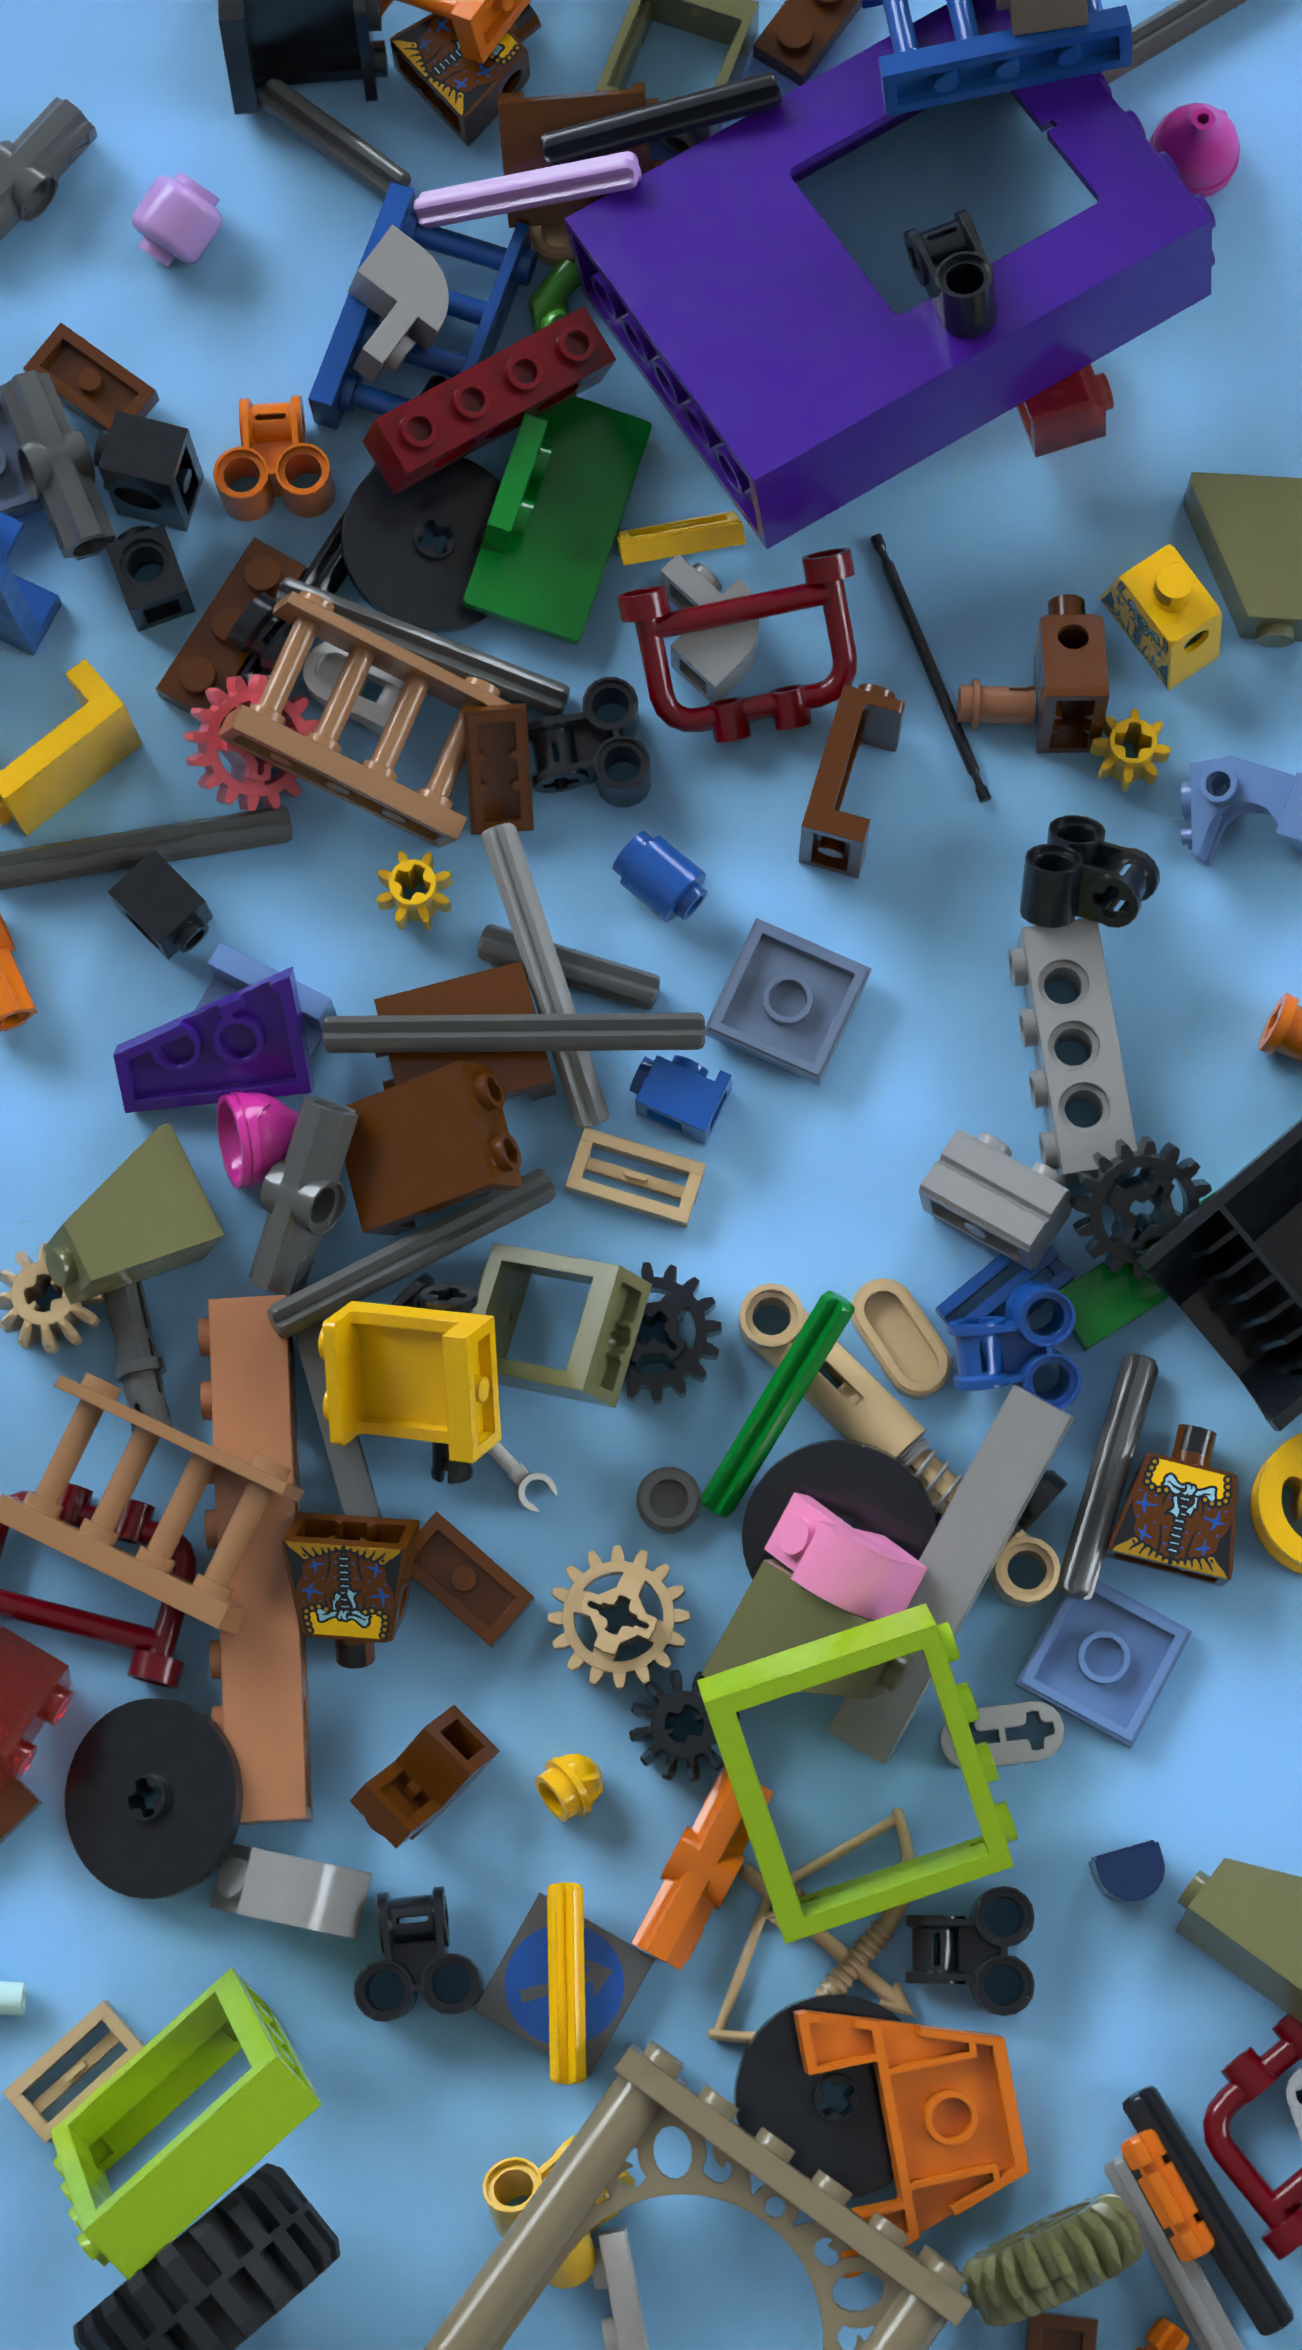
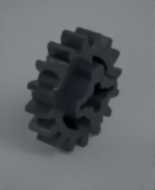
M1142 1136L1138 1151H1132L1122 1139L1115 1142L1117 1157L1111 1160L1096 1152L1093 1155V1159L1099 1171L1095 1176L1081 1172L1077 1176V1179L1088 1189L1086 1196H1076L1070 1200V1205L1075 1210L1086 1214V1217L1079 1219L1073 1224L1074 1231L1079 1236L1094 1235L1088 1241L1085 1250L1093 1259L1102 1256L1108 1251L1105 1266L1110 1272L1115 1274L1123 1267L1125 1262H1128L1130 1274L1135 1279H1142L1145 1274L1134 1261L1150 1248H1143L1146 1241L1167 1234L1202 1204L1199 1202V1198L1206 1196L1212 1191L1211 1185L1205 1179L1191 1180L1200 1168L1194 1159L1189 1157L1176 1164L1179 1159L1180 1149L1168 1142L1158 1154L1156 1153L1155 1142L1149 1136ZM1142 1167L1138 1175L1122 1181L1116 1180L1117 1177L1126 1171ZM1174 1178L1182 1193V1213L1174 1209L1170 1198L1175 1187L1172 1183ZM1135 1200L1142 1203L1149 1200L1154 1205V1209L1150 1215L1139 1213L1135 1216L1130 1211L1131 1204ZM1102 1203L1107 1204L1112 1209L1115 1218L1110 1228L1113 1232L1111 1237L1108 1236L1103 1226L1101 1217Z
M643 1262L641 1278L652 1284L650 1293L665 1294L660 1302L646 1304L641 1323H645L649 1327L655 1326L659 1321L664 1323L663 1335L668 1346L665 1343L660 1344L653 1339L645 1346L640 1344L641 1333L639 1328L624 1382L627 1384L628 1401L634 1402L639 1396L641 1389L650 1390L652 1401L656 1405L661 1404L664 1388L672 1387L673 1391L680 1398L686 1396L684 1379L691 1376L702 1383L707 1379V1373L700 1364L701 1359H718L719 1349L706 1341L707 1338L722 1334L721 1322L705 1319V1316L710 1314L715 1308L714 1298L707 1297L697 1301L694 1297L699 1289L700 1280L693 1277L682 1286L677 1283L676 1266L670 1264L662 1278L654 1277L650 1262ZM687 1312L690 1313L696 1331L692 1350L678 1336L677 1326L684 1320ZM665 1363L672 1369L661 1374L639 1373V1370L645 1364Z

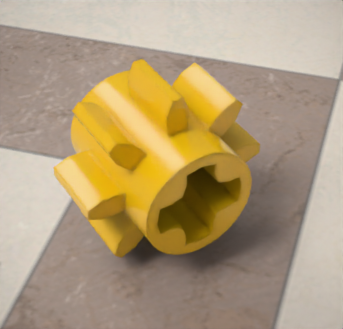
M1133 708L1128 719H1124L1119 723L1110 715L1105 717L1103 731L1109 739L1095 738L1090 747V753L1096 756H1104V761L1100 766L1097 777L1103 779L1111 775L1116 780L1121 781L1123 792H1127L1131 782L1141 777L1146 783L1154 784L1158 772L1152 762H1166L1171 751L1170 747L1157 744V738L1163 723L1158 721L1150 725L1146 721L1139 719V711ZM1124 742L1135 744L1134 750L1138 754L1137 758L1125 757L1126 750L1122 746Z
M400 851L398 852L399 864L391 872L385 869H379L377 872L379 881L390 889V891L381 893L376 898L379 909L389 910L395 907L397 910L395 922L400 930L407 925L408 920L413 922L421 921L422 926L426 930H430V917L437 910L450 912L452 909L450 900L445 895L439 893V890L446 889L453 884L450 871H441L434 874V859L429 851L421 860H408L407 855ZM418 882H424L426 895L416 892L411 900L405 899L403 887L414 889Z

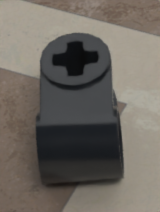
M965 209L958 211L954 214V220L920 233L914 228L905 231L904 243L912 269L920 285L925 287L947 332L956 337L972 338L989 331L995 324L998 314L994 272L969 213Z

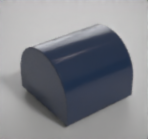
M1154 1839L1091 1857V1861L1088 1862L1097 1888L1105 1896L1118 1902L1139 1901L1151 1896L1161 1885L1165 1873V1863L1159 1842H1154Z

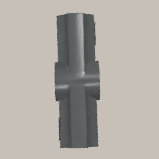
M56 97L14 143L10 140L0 142V241L21 219L31 221L44 212L56 194L58 179L98 137L95 127L88 121L82 111L66 98L62 100Z
M36 370L17 374L10 381L0 386V403L18 444L17 457L24 484L32 499L41 501L64 559L75 558L76 560H82L98 555L100 551L106 548V544L114 542L115 533L94 484L95 468L88 444L80 431H72L49 373H39Z
M304 1096L286 1157L272 1166L261 1186V1205L268 1212L249 1274L252 1284L266 1291L290 1296L306 1287L321 1235L334 1228L345 1209L346 1189L339 1182V1178L359 1117L356 1114V1110L319 1097Z

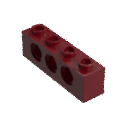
M583 306L376 418L362 442L392 492L396 495L520 427L525 413L538 417L600 383L617 359L587 309Z

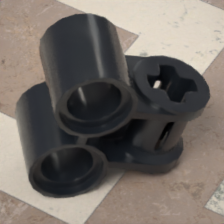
M618 677L598 679L586 689L583 696V713L551 715L528 723V740L532 744L537 774L532 779L535 791L557 793L585 784L596 783L599 795L608 804L621 808H629L639 804L647 796L651 787L650 756L646 747L639 740L635 739L639 730L638 697L634 688L627 681ZM606 704H618L627 710L626 716L615 723L603 722L595 716V713ZM553 746H556L558 749L560 760L558 762H555L553 758ZM618 762H629L639 769L638 774L627 782L612 780L606 773L613 764Z
M1078 815L1062 816L1050 822L1047 844L1034 846L1026 853L1020 914L1027 922L1046 928L1067 926L1075 921L1076 916L1099 922L1107 927L1120 928L1130 924L1136 918L1141 908V901L1147 900L1157 890L1160 882L1159 869L1155 861L1141 850L1104 842L1106 831L1098 821ZM1127 864H1131L1126 873L1123 876L1120 875V872L1123 870V868ZM1120 900L1125 901L1118 911H1114Z
M444 1886L434 1887L432 1893L428 1895L391 1898L388 1892L378 1893V1928L381 1949L385 1960L369 1964L360 1972L355 1981L354 1997L362 2013L374 2021L388 2022L403 2018L413 2009L418 1999V1991H422L425 2001L432 2009L442 2014H459L475 2006L483 1994L484 1977L481 1968L473 1959L464 1954L448 1952L450 1929ZM428 1916V1920L425 1922L399 1923L401 1918ZM449 1964H458L468 1972L471 1980V1987L467 1997L455 2004L442 2000L435 1988V1978L438 1972ZM384 1971H391L398 1975L404 1986V1997L401 2003L389 2011L376 2007L369 1995V1988L373 1978Z
M1002 1886L988 1889L978 1896L972 1905L970 1919H966V1916L906 1915V1926L912 1928V1970L905 1973V1983L965 1984V1981H970L972 1997L978 2006L986 2012L1001 2016L1017 2014L1026 2008L1033 1998L1035 1984L1033 1974L1027 1964L1015 1956L1008 1955V1947L1019 1944L1032 1931L1035 1919L1033 1905L1027 1896L1018 1889ZM999 1897L1012 1901L1018 1908L1020 1915L1019 1926L1015 1932L1006 1937L997 1936L992 1933L986 1926L984 1919L985 1909L988 1904ZM934 1933L938 1936L936 1966L933 1964ZM999 1965L1008 1966L1014 1970L1020 1982L1019 1993L1016 1998L1004 2005L991 2001L984 1988L986 1975L991 1969Z

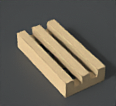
M584 1127L565 1188L570 1193L687 1228L693 1205H695L700 1183L705 1174L706 1164ZM592 1147L688 1176L686 1186L589 1157ZM587 1171L681 1200L679 1208L583 1179L584 1172Z
M103 2000L2 2093L45 2143H49L52 2141L50 2131L141 2050L145 2044L134 2035L130 2026L115 2013V2009L107 2000ZM104 2022L111 2031L31 2103L24 2094ZM121 2042L127 2051L50 2122H47L41 2114Z

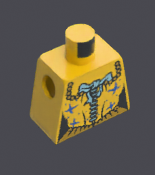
M1172 545L1164 546L1123 573L1101 595L1100 600L1168 691L1219 658L1222 628L1221 610ZM1191 640L1193 644L1184 648L1186 643Z

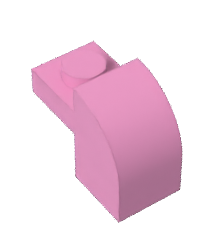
M796 1492L791 1497L764 1548L794 1572L791 1579L803 1588L841 1609L871 1620H877L906 1610L928 1570V1567L885 1535L852 1528L811 1496Z

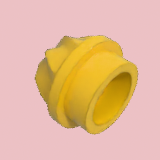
M579 1753L553 1757L546 1762V1771L535 1778V1785L549 1811L562 1822H566L574 1815L582 1818L589 1814L596 1799L603 1792L602 1773L599 1766L590 1758Z

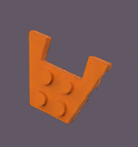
M804 2009L793 2011L803 2069L806 2074L814 2075L873 2062L897 2198L850 2209L867 2222H869L875 2212L884 2216L910 2236L903 2248L919 2239L920 2233L952 2214L955 2216L959 2215L1029 2172L1006 2042L1003 2036L994 2033ZM854 2249L843 2252L837 2251L838 2261L849 2256L860 2255ZM853 2272L844 2275L846 2279L856 2277L863 2272Z

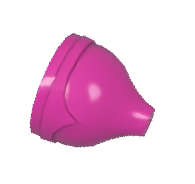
M1191 103L1175 108L1158 124L1149 141L1158 153L1164 151L1172 158L1179 171L1181 182L1193 196L1200 194L1205 198L1216 194L1227 186L1238 168L1240 144L1235 125L1229 119L1226 111L1210 104Z
M231 1092L219 1098L217 1106L219 1146L227 1176L233 1187L236 1189H250L258 1184H262L272 1166L285 1159L299 1112L287 1107L278 1099L263 1093Z

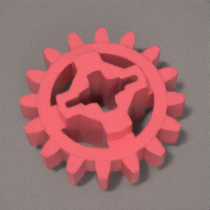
M251 674L248 687L241 676L228 677L226 680L227 694L219 688H208L205 693L208 701L211 703L210 708L192 707L190 714L197 721L201 722L199 731L184 733L185 740L198 743L199 751L186 759L187 765L204 766L206 770L197 784L205 789H211L219 785L216 801L221 804L231 805L238 797L240 809L249 811L256 810L259 798L265 808L271 807L275 809L280 807V791L292 797H298L301 794L300 787L295 781L296 776L280 769L271 777V769L274 765L217 737L223 719L234 707L238 708L241 706L239 705L241 703L247 707H250L252 703L258 704L268 682L267 675ZM296 696L287 700L281 715L286 719V727L306 736L307 732H312L316 729L319 720L303 719L301 713L306 709L309 701L306 697ZM217 750H220L231 764V775L222 765Z

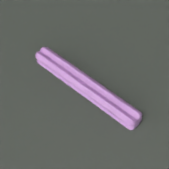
M625 151L425 191L419 195V198L414 200V211L417 214L419 224L429 229L633 189L641 180L642 173L635 153Z

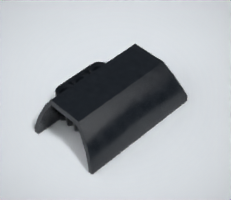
M1301 1118L1134 1261L1183 1310L1239 1377L1258 1405L1266 1421L1275 1431H1281L1302 1413Z

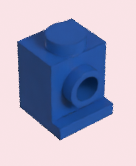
M658 1055L655 1060L645 1056L630 1086V1091L637 1094L635 1099L636 1114L705 1145L732 1090V1075L720 1070L716 1080L713 1081L707 1078L709 1071L704 1066L689 1058L675 1055L671 1062Z

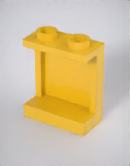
M85 658L65 673L81 708L12 763L0 770V823L3 827L13 820L23 833L28 836L143 744L124 703Z
M351 1301L323 1322L318 1340V1350L321 1359L325 1361L326 1392L323 1398V1414L329 1422L331 1444L345 1446L360 1434L445 1443L449 1446V1461L475 1463L501 1440L494 1316Z

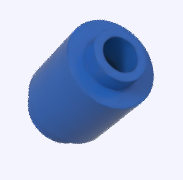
M641 831L628 842L612 867L621 876L620 884L665 922L671 921L677 915L683 920L689 918L701 905L708 892L702 887L706 878L704 871L663 837L656 836L653 838L645 831Z

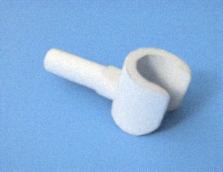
M500 1442L487 1451L517 1485V1499L525 1509L539 1512L525 1497L526 1486L532 1480L542 1481L554 1496L557 1495L556 1485L549 1476L542 1473L532 1474Z

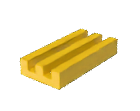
M734 511L618 531L619 534H616L619 556L624 566L675 557L677 554L686 555L746 544L743 523Z

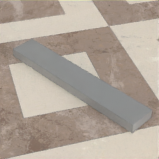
M1013 1385L919 1559L922 1564L928 1567V1570L906 1610L926 1603L936 1624L948 1622L954 1638H956L1075 1417L1025 1389ZM922 1650L908 1654V1656L913 1658L912 1664L905 1678L894 1692L886 1689L883 1695L870 1699L845 1697L827 1731L881 1764L888 1763L932 1682Z

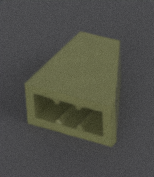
M1191 472L1184 494V509L1239 637L1256 639L1259 645L1274 648L1289 646L1294 641L1302 642V478Z
M171 1123L159 1126L62 1224L44 1247L46 1266L51 1279L57 1286L63 1288L70 1305L200 1261L222 1239L224 1233Z
M778 1559L763 1560L701 1675L708 1677L874 1620L841 1609L803 1588L791 1579L794 1572ZM905 1655L801 1690L800 1692L870 1699L883 1695L886 1689L894 1692L905 1678L913 1658Z
M1228 1858L1222 1860L1210 1877L1199 1870L1177 1901L1186 1911L1175 1931L1302 2024V1877Z

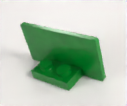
M577 396L538 417L525 413L486 525L482 545L463 598V605L466 608L573 645L578 644L586 626L652 429L651 423Z

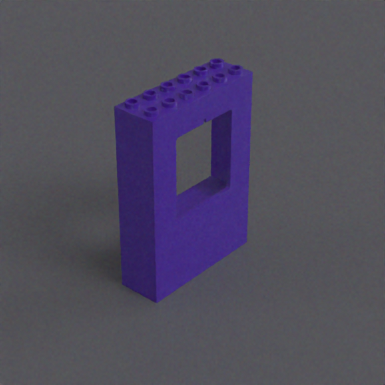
M972 0L980 35L1012 29L1009 10L997 11L995 0ZM947 4L913 22L919 48L955 41ZM890 36L783 95L782 104L778 108L744 117L643 174L635 188L609 193L565 218L583 294L766 549L771 548L1211 295L1212 266L1215 264V257L1212 251V229L1216 225L1213 211L1203 196L1200 194L1193 196L1181 182L1179 171L1172 158L1164 151L1158 153L1146 139L1143 125L1136 114L1129 109L1123 111L1113 99L1110 86L1101 72L1009 91L1040 131L1043 133L1048 130V141L1097 200V203L991 263L994 272L998 314L996 322L991 329L977 337L962 338L947 332L930 299L903 314L893 312L796 184V182L926 110L922 109L888 117L886 115L882 97L878 57L894 54Z

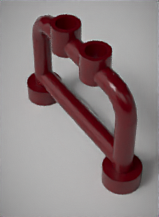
M835 548L803 556L801 560L806 582L804 584L674 611L670 609L666 586L645 587L619 594L617 600L622 622H635L649 698L656 715L667 726L681 732L713 730L714 739L717 743L737 741L751 736L749 722L773 717L776 730L795 729L811 724L810 709L820 708L839 700L843 686H851L857 673V653L843 580L855 575L851 549ZM823 606L833 660L832 670L825 680L808 685L783 686L773 689L769 693L745 698L732 697L711 702L707 706L687 708L676 700L664 638Z
M68 1483L59 1502L64 1507L59 1518L80 1528L84 1518L91 1520L97 1506L90 1504L93 1491ZM20 1491L8 1496L24 1501L28 1491ZM130 1499L115 1529V1532L120 1534L118 1540L130 1544L148 1546L159 1524L158 1521L152 1520L155 1507ZM0 1523V1558L10 1527ZM182 1535L171 1558L177 1562L172 1573L193 1583L196 1575L197 1560L192 1544ZM0 1589V1616L132 1649L134 1652L127 1676L146 1683L178 1689L185 1663L174 1659L173 1655L184 1620V1612L161 1602L155 1626L152 1628Z
M1289 2014L1272 2027V2031L1280 2040L1263 2055L1259 2056L1250 2046L1220 2071L1229 2083L1219 2090L1207 2105L1202 2123L1204 2142L1213 2159L1269 2227L1260 2239L1278 2261L1302 2245V2167L1273 2190L1233 2141L1229 2126L1236 2112L1264 2092L1279 2076L1302 2059V2024Z

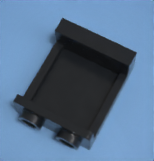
M218 0L219 27L235 115L259 113L258 87H263L269 79L282 80L287 85L361 79L364 83L366 102L378 101L377 78L388 77L385 40H374L373 31H382L380 0Z

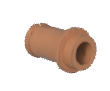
M972 679L971 685H959L957 721L969 723L970 729H977L979 723L1017 724L1029 727L1034 725L1036 712L1035 686H980L979 679Z

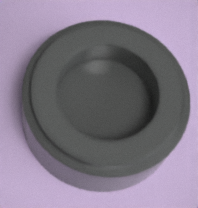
M675 1467L656 1469L649 1473L639 1485L636 1498L638 1512L644 1523L657 1532L664 1534L681 1532L690 1527L699 1515L701 1508L699 1486L695 1479L682 1469Z

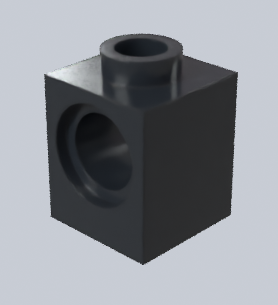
M164 524L154 528L150 526L133 527L121 533L117 541L105 545L128 610L138 632L196 612ZM156 564L163 567L161 574L154 580L142 582L134 579L138 570L146 565Z
M154 849L108 891L116 908L168 960L178 950L186 953L193 949L209 930L207 923L213 918L206 901Z

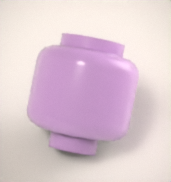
M180 171L175 178L164 175L157 177L131 218L134 228L144 236L138 247L168 268L174 258L186 264L196 263L222 225V215L215 208L220 199Z

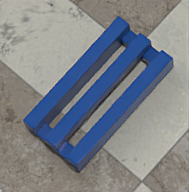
M1050 1246L1035 1269L1031 1271L1024 1267L964 1318L990 1315L1007 1301L1012 1290L1022 1283L1031 1281L1046 1267L1054 1276L1046 1284L1056 1290L1066 1286L1075 1278L1076 1274L1068 1265L1065 1267L1058 1259L1059 1255ZM1000 1254L938 1305L935 1312L947 1326L948 1322L960 1319L955 1311L1015 1261ZM1042 1298L1035 1301L1030 1306L1027 1317L1050 1298Z

